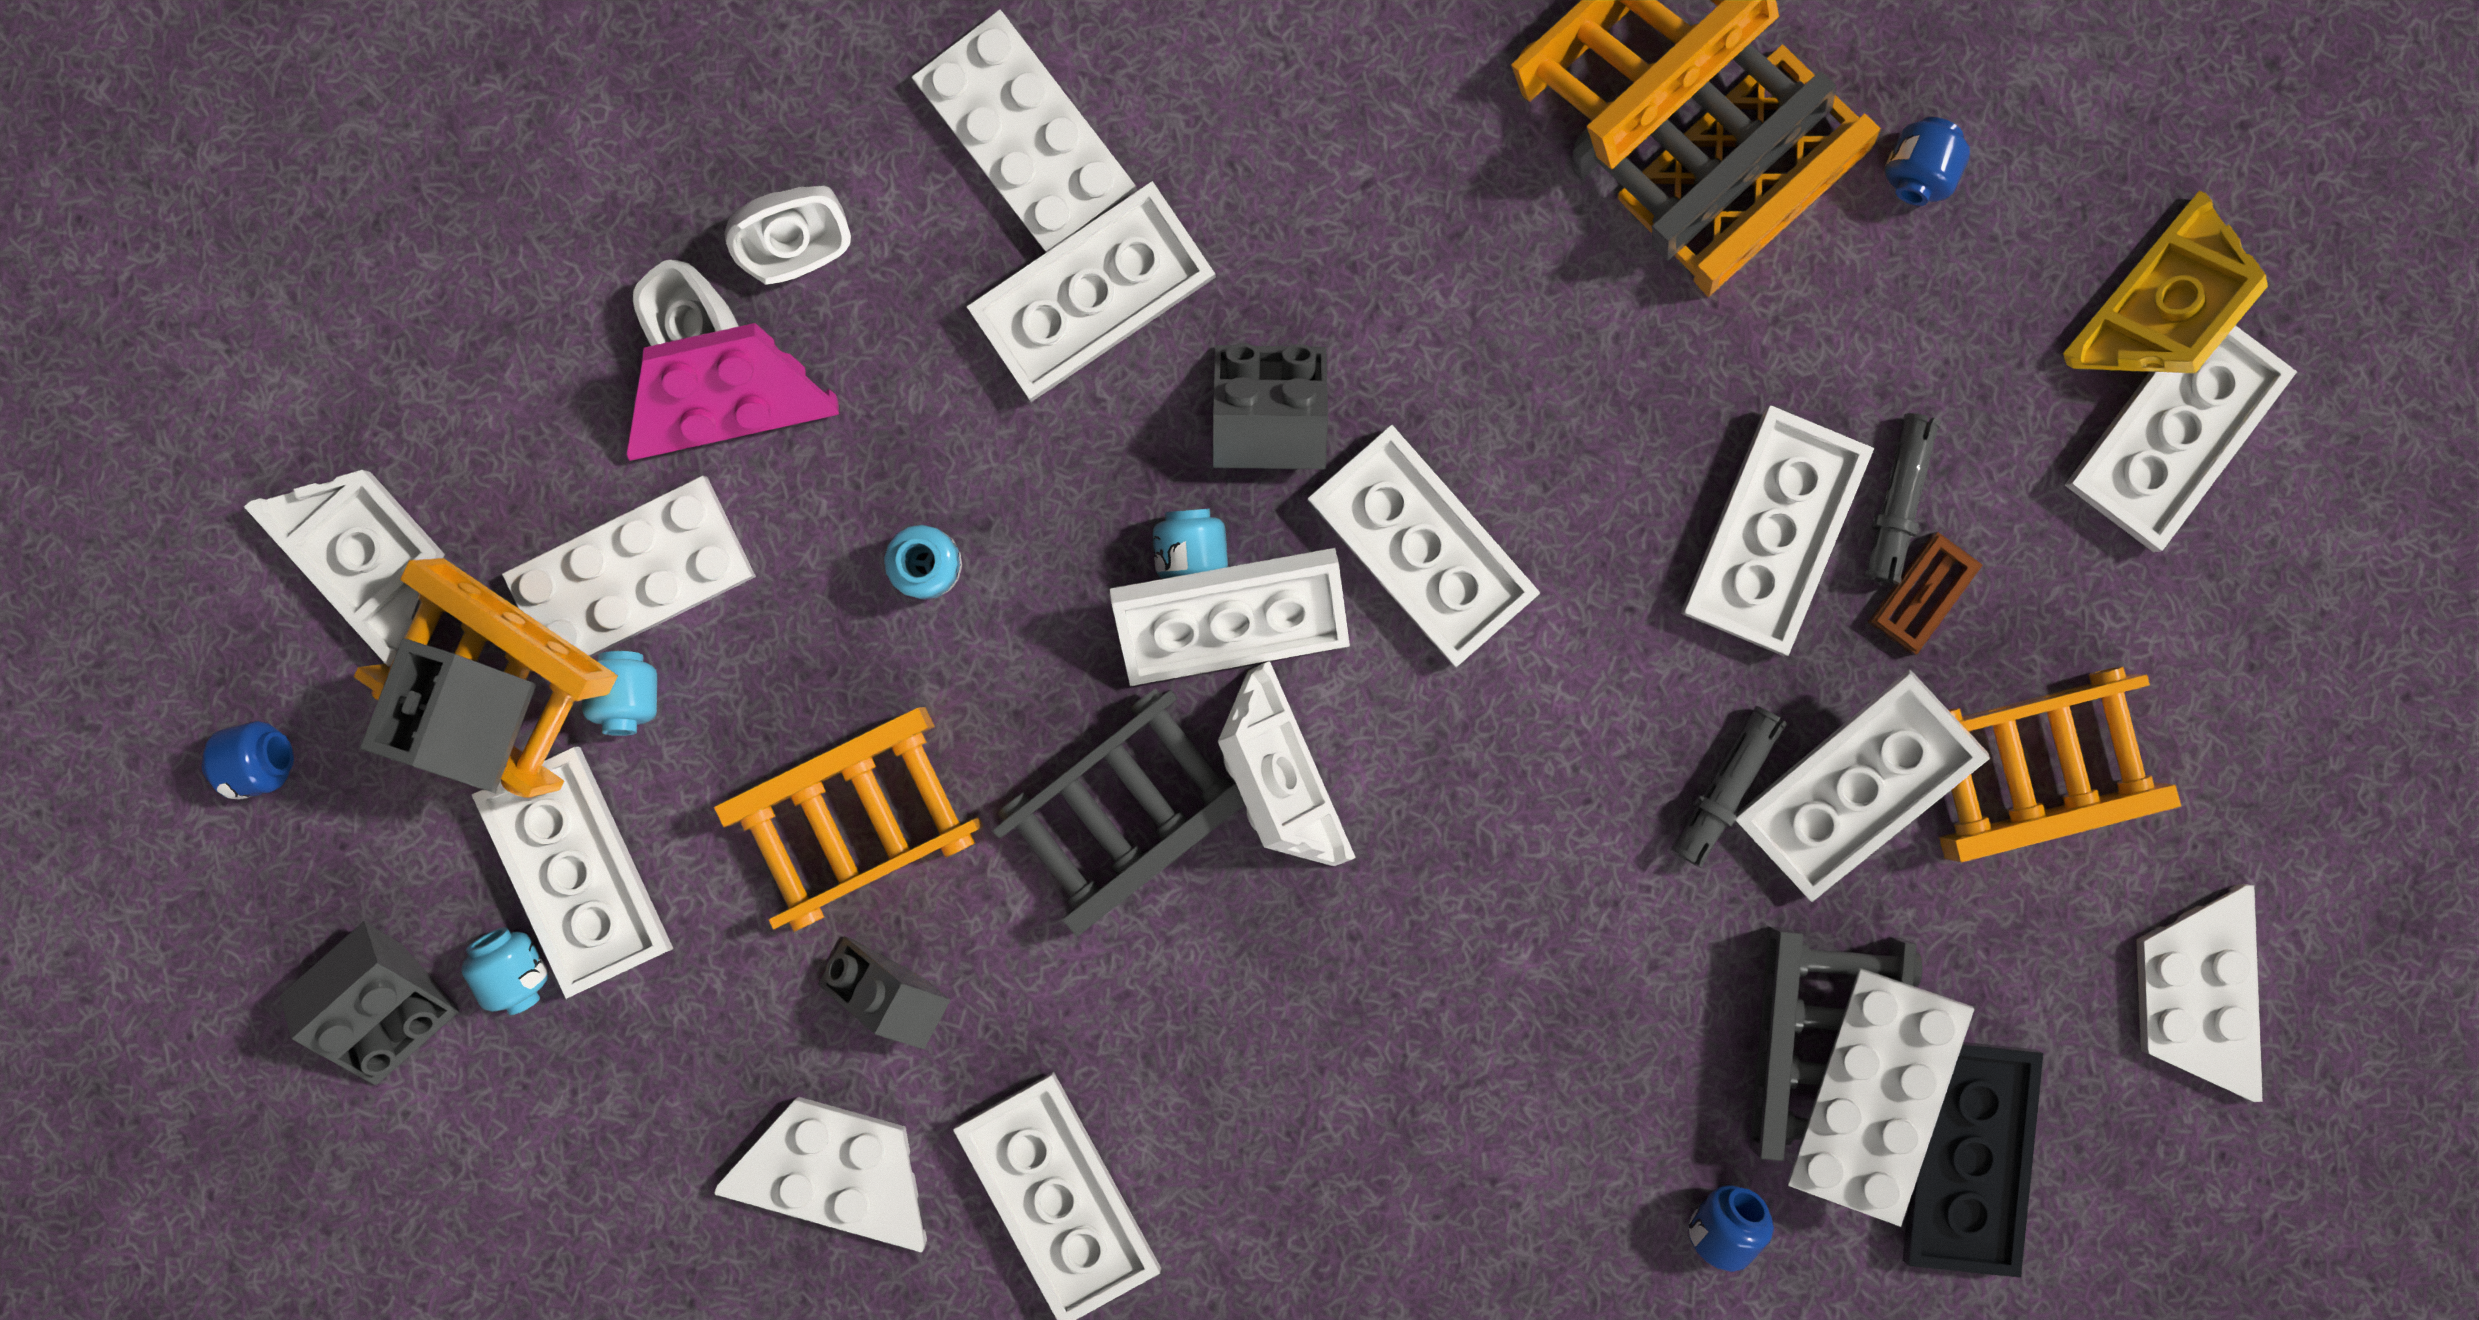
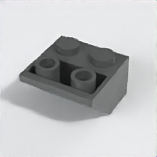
M1247 343L1215 345L1213 468L1326 469L1328 431L1327 347H1310L1304 344L1290 346H1254Z
M402 638L360 749L496 794L537 684L462 656Z
M365 921L280 995L292 1040L374 1085L380 1083L459 1012L455 1003L401 943Z

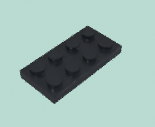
M1963 1042L1908 1204L1902 1259L1908 1266L2021 1278L2044 1053L2036 1049Z

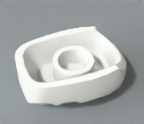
M826 186L797 187L756 198L730 216L724 233L729 253L735 263L765 285L795 279L826 265L847 250L851 239L843 208L834 192Z
M678 260L662 261L636 284L633 291L634 309L651 346L738 327L725 301L689 263Z

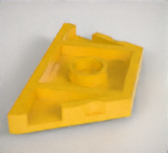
M2200 190L2066 349L2063 356L2067 366L2073 369L2196 373L2268 287L2266 274L2253 256L2246 254L2243 250L2241 240L2229 224H2224L2214 210L2212 200L2207 193Z

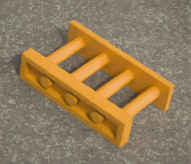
M1581 0L1540 39L1527 45L1519 58L1511 66L1521 94L1528 102H1531L1541 91L1549 86L1592 121L1587 125V129L1596 157L1610 169H1613L1779 17L1776 0H1710L1717 7L1699 24L1690 26L1657 0ZM1630 10L1676 44L1656 63L1648 64L1607 32ZM1588 48L1592 49L1634 82L1615 101L1605 102L1565 70Z
M446 559L409 560L400 580L419 593L418 599L421 601V604L404 637L405 639L427 645L442 613L448 612L463 622L461 628L465 631L454 654L477 662L486 641H491L506 652L505 657L509 662L504 672L526 680L530 671H535L551 682L549 687L553 692L523 752L513 746L501 778V784L510 793L524 798L559 791L564 780L544 767L543 763L574 701L608 695L618 675ZM379 664L358 667L353 677L372 689V696L379 700L391 666Z
M2124 666L2090 673L2091 684L1965 716H1962L1960 708L1948 709L1968 732L1993 726L2013 808L2008 810L2010 819L1990 824L1989 818L1982 817L1970 774L1951 790L1959 822L1954 824L1956 833L1939 837L1944 858L1962 863L2181 807L2176 784L2153 782L2152 775H2145L2124 692L2150 685L2147 674H2125ZM2098 698L2102 700L2122 778L2121 781L2117 782L2119 791L2099 796L2097 789H2091L2070 710L2071 705ZM2047 712L2068 793L2063 796L2064 805L2044 810L2043 803H2036L2015 721L2016 719Z
M918 707L714 807L723 827L740 822L744 831L751 830L789 910L768 919L773 930L789 922L793 932L824 918L820 907L937 849L941 848L946 858L975 844L971 833L984 827L980 818L977 817L960 825L922 747L923 744L927 743L922 733L935 727L926 707ZM891 748L896 757L902 755L940 833V836L911 850L872 772V769L876 768L872 757ZM842 773L845 782L852 781L890 859L862 874H859L821 795L826 792L822 782ZM790 797L795 806L801 804L839 883L838 886L809 899L771 821L775 817L771 807Z

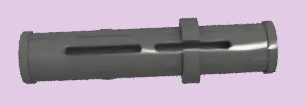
M1904 414V423L1881 515H1875L1872 523V528L1877 531L1867 570L1864 573V577L1870 580H1875V577H1877V582L1892 585L1901 584V575L1911 537H1917L1919 524L1915 522L1937 431L1941 424L1940 420L1936 418H1930V421L1927 422L1929 417L1927 415Z
M1754 707L1745 727L1735 740L1710 786H1708L1703 796L1697 795L1692 803L1695 810L1683 832L1670 850L1689 863L1703 868L1713 846L1723 833L1725 827H1732L1737 819L1734 812L1766 760L1775 741L1779 738L1783 729H1785L1787 723L1784 720H1781L1780 717L1762 707Z

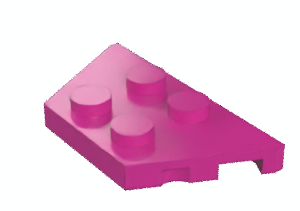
M756 323L644 347L631 429L628 437L627 456L629 461L839 415L838 399L836 394L830 389L823 392L806 377L805 367L791 354L779 350L775 345L774 339Z

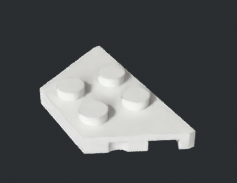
M364 470L336 477L331 482L323 484L314 483L294 489V492L270 499H256L245 505V509L382 661L390 667L402 638L405 637L421 604V601L418 599L419 593L402 582L400 578L409 560L444 558L445 554L376 477L371 472Z
M1270 661L1248 670L1218 743L1224 755L1226 770L1235 780L1247 807V817L1251 826L1257 831L1264 848L1331 866H1336L1356 858Z
M2237 884L2229 888L2230 892L2205 906L2198 905L2180 915L2174 923L2166 927L2160 926L2137 939L2141 1051L2248 1100L2263 1102L2254 885Z
M797 1097L717 1185L715 1195L918 1252H923L927 1242L917 1201L919 1195L915 1174L912 1172L910 1165V1148L905 1126L802 1097Z

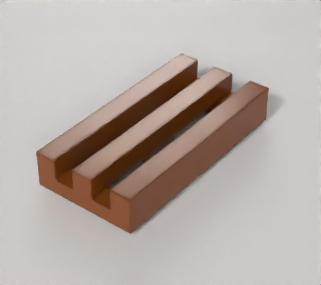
M1939 532L1932 533L1902 574L1901 584L1893 586L1868 620V623L1884 632L1885 636L1893 642L1902 645L1903 649L1911 655H1917L1983 565ZM1939 550L1943 551L1945 555L1895 623L1888 620ZM1958 562L1963 568L1913 636H1910L1905 632L1906 628L1953 564Z

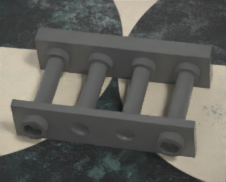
M1751 44L1747 45L1733 60L1779 101L1777 104L1778 110L1764 123L1761 120L1753 122L1709 81L1692 96L1702 108L1737 139L1735 144L1737 148L1723 161L1719 158L1711 160L1668 119L1650 134L1696 177L1694 181L1696 186L1681 200L1676 196L1670 199L1626 157L1617 166L1610 169L1596 157L1587 128L1581 133L1574 144V173L1583 180L1600 164L1654 215L1652 220L1654 223L1652 226V247L1664 259L1669 261L1832 110L1837 85L1823 72L1819 71L1806 84L1801 81L1794 83Z
M1156 688L1129 708L1136 717L1033 799L1030 800L1023 792L997 812L1003 822L992 830L995 835L1001 839L1016 827L1071 897L1067 902L1073 910L1066 914L1063 921L1076 938L1245 805L1236 782L1231 784L1226 776L1221 779L1167 712L1166 708L1179 699L1173 690L1168 691L1162 696ZM1147 723L1203 792L1199 798L1205 806L1188 819L1182 811L1177 814L1122 745L1124 741ZM1103 758L1159 827L1155 833L1161 840L1144 854L1138 846L1132 849L1077 779ZM1058 793L1064 797L1115 862L1111 867L1117 875L1101 888L1093 880L1090 883L1085 880L1033 814Z
M1768 926L1749 1148L1758 1157L1767 1160L1784 1161L1785 1145H1791L1793 1140H1802L1809 1118L1794 1117V1113L1788 1111L1790 1089H1796L1798 1084L1820 1086L1827 1063L1799 1061V1057L1793 1055L1795 1033H1801L1803 1028L1838 1031L1845 1012V1008L1804 1005L1803 1000L1798 999L1800 976L1805 977L1807 972L1857 976L1859 968L1918 987L1922 978L1923 967L1921 955L1916 953L1917 944L1902 938L1890 937L1889 956L1809 949L1808 944L1803 943L1802 933L1791 928Z

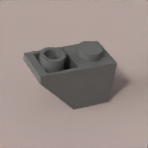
M847 936L843 937L818 983L823 990L874 1034L921 1049H925L951 1001L924 977Z

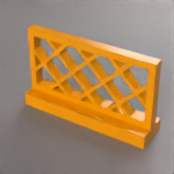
M1783 44L1767 58L1777 68L1781 65L1797 82L1801 81L1806 84L1815 76ZM1750 75L1725 96L1739 109L1756 110V120H1761L1763 123L1764 110H1778L1777 104L1779 101L1776 98H1764L1765 88ZM1757 87V98L1746 97ZM1835 95L1833 108L1829 113L1841 124L1829 136H1803L1791 147L1795 148L1794 168L1787 174H1762L1751 184L1754 185V204L1746 211H1722L1711 221L1713 222V241L1697 256L1686 245L1674 255L1695 276L1693 282L1708 298L1872 150L1881 128L1864 113L1859 118ZM1708 112L1684 133L1697 147H1715V158H1719L1721 161L1723 147H1736L1737 139L1733 135H1723V126ZM1716 124V135H1704ZM1803 148H1814L1803 158ZM1667 150L1642 171L1654 184H1674V197L1676 196L1680 200L1681 184H1694L1696 178L1691 173H1682V164ZM1675 162V172H1664ZM1762 185H1774L1762 196ZM1624 188L1618 193V199L1652 233L1654 215ZM1721 222L1732 223L1720 234Z

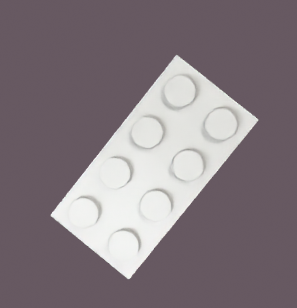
M998 10L912 76L915 84L1045 253L1118 205L1137 190L1134 182L1001 10Z
M1152 181L968 305L967 308L1032 402L1206 285L1216 276Z
M2235 325L2196 373L2149 372L2065 483V486L2152 552L2163 551L2297 371Z
M1774 406L1766 407L1681 610V614L1782 656H1789L1874 448Z
M1393 425L1387 428L1307 499L1312 507L1454 667L1460 665L1540 594L1539 590Z
M701 476L502 574L520 610L590 657L600 654L756 577L708 477Z
M1335 548L1110 589L1111 604L1130 686L1350 646L1339 562Z
M1909 669L1736 813V821L1807 898L1813 902L1990 759L1989 753Z
M573 747L545 760L543 763L544 767L564 780L559 791L524 798L507 791L500 781L496 794L486 790L472 794L566 999L673 949L580 747Z
M1859 968L1788 1179V1186L1901 1227L1974 1008L1970 1005Z
M1054 1072L955 1126L953 1130L1057 1320H1076L1160 1274L1161 1267Z

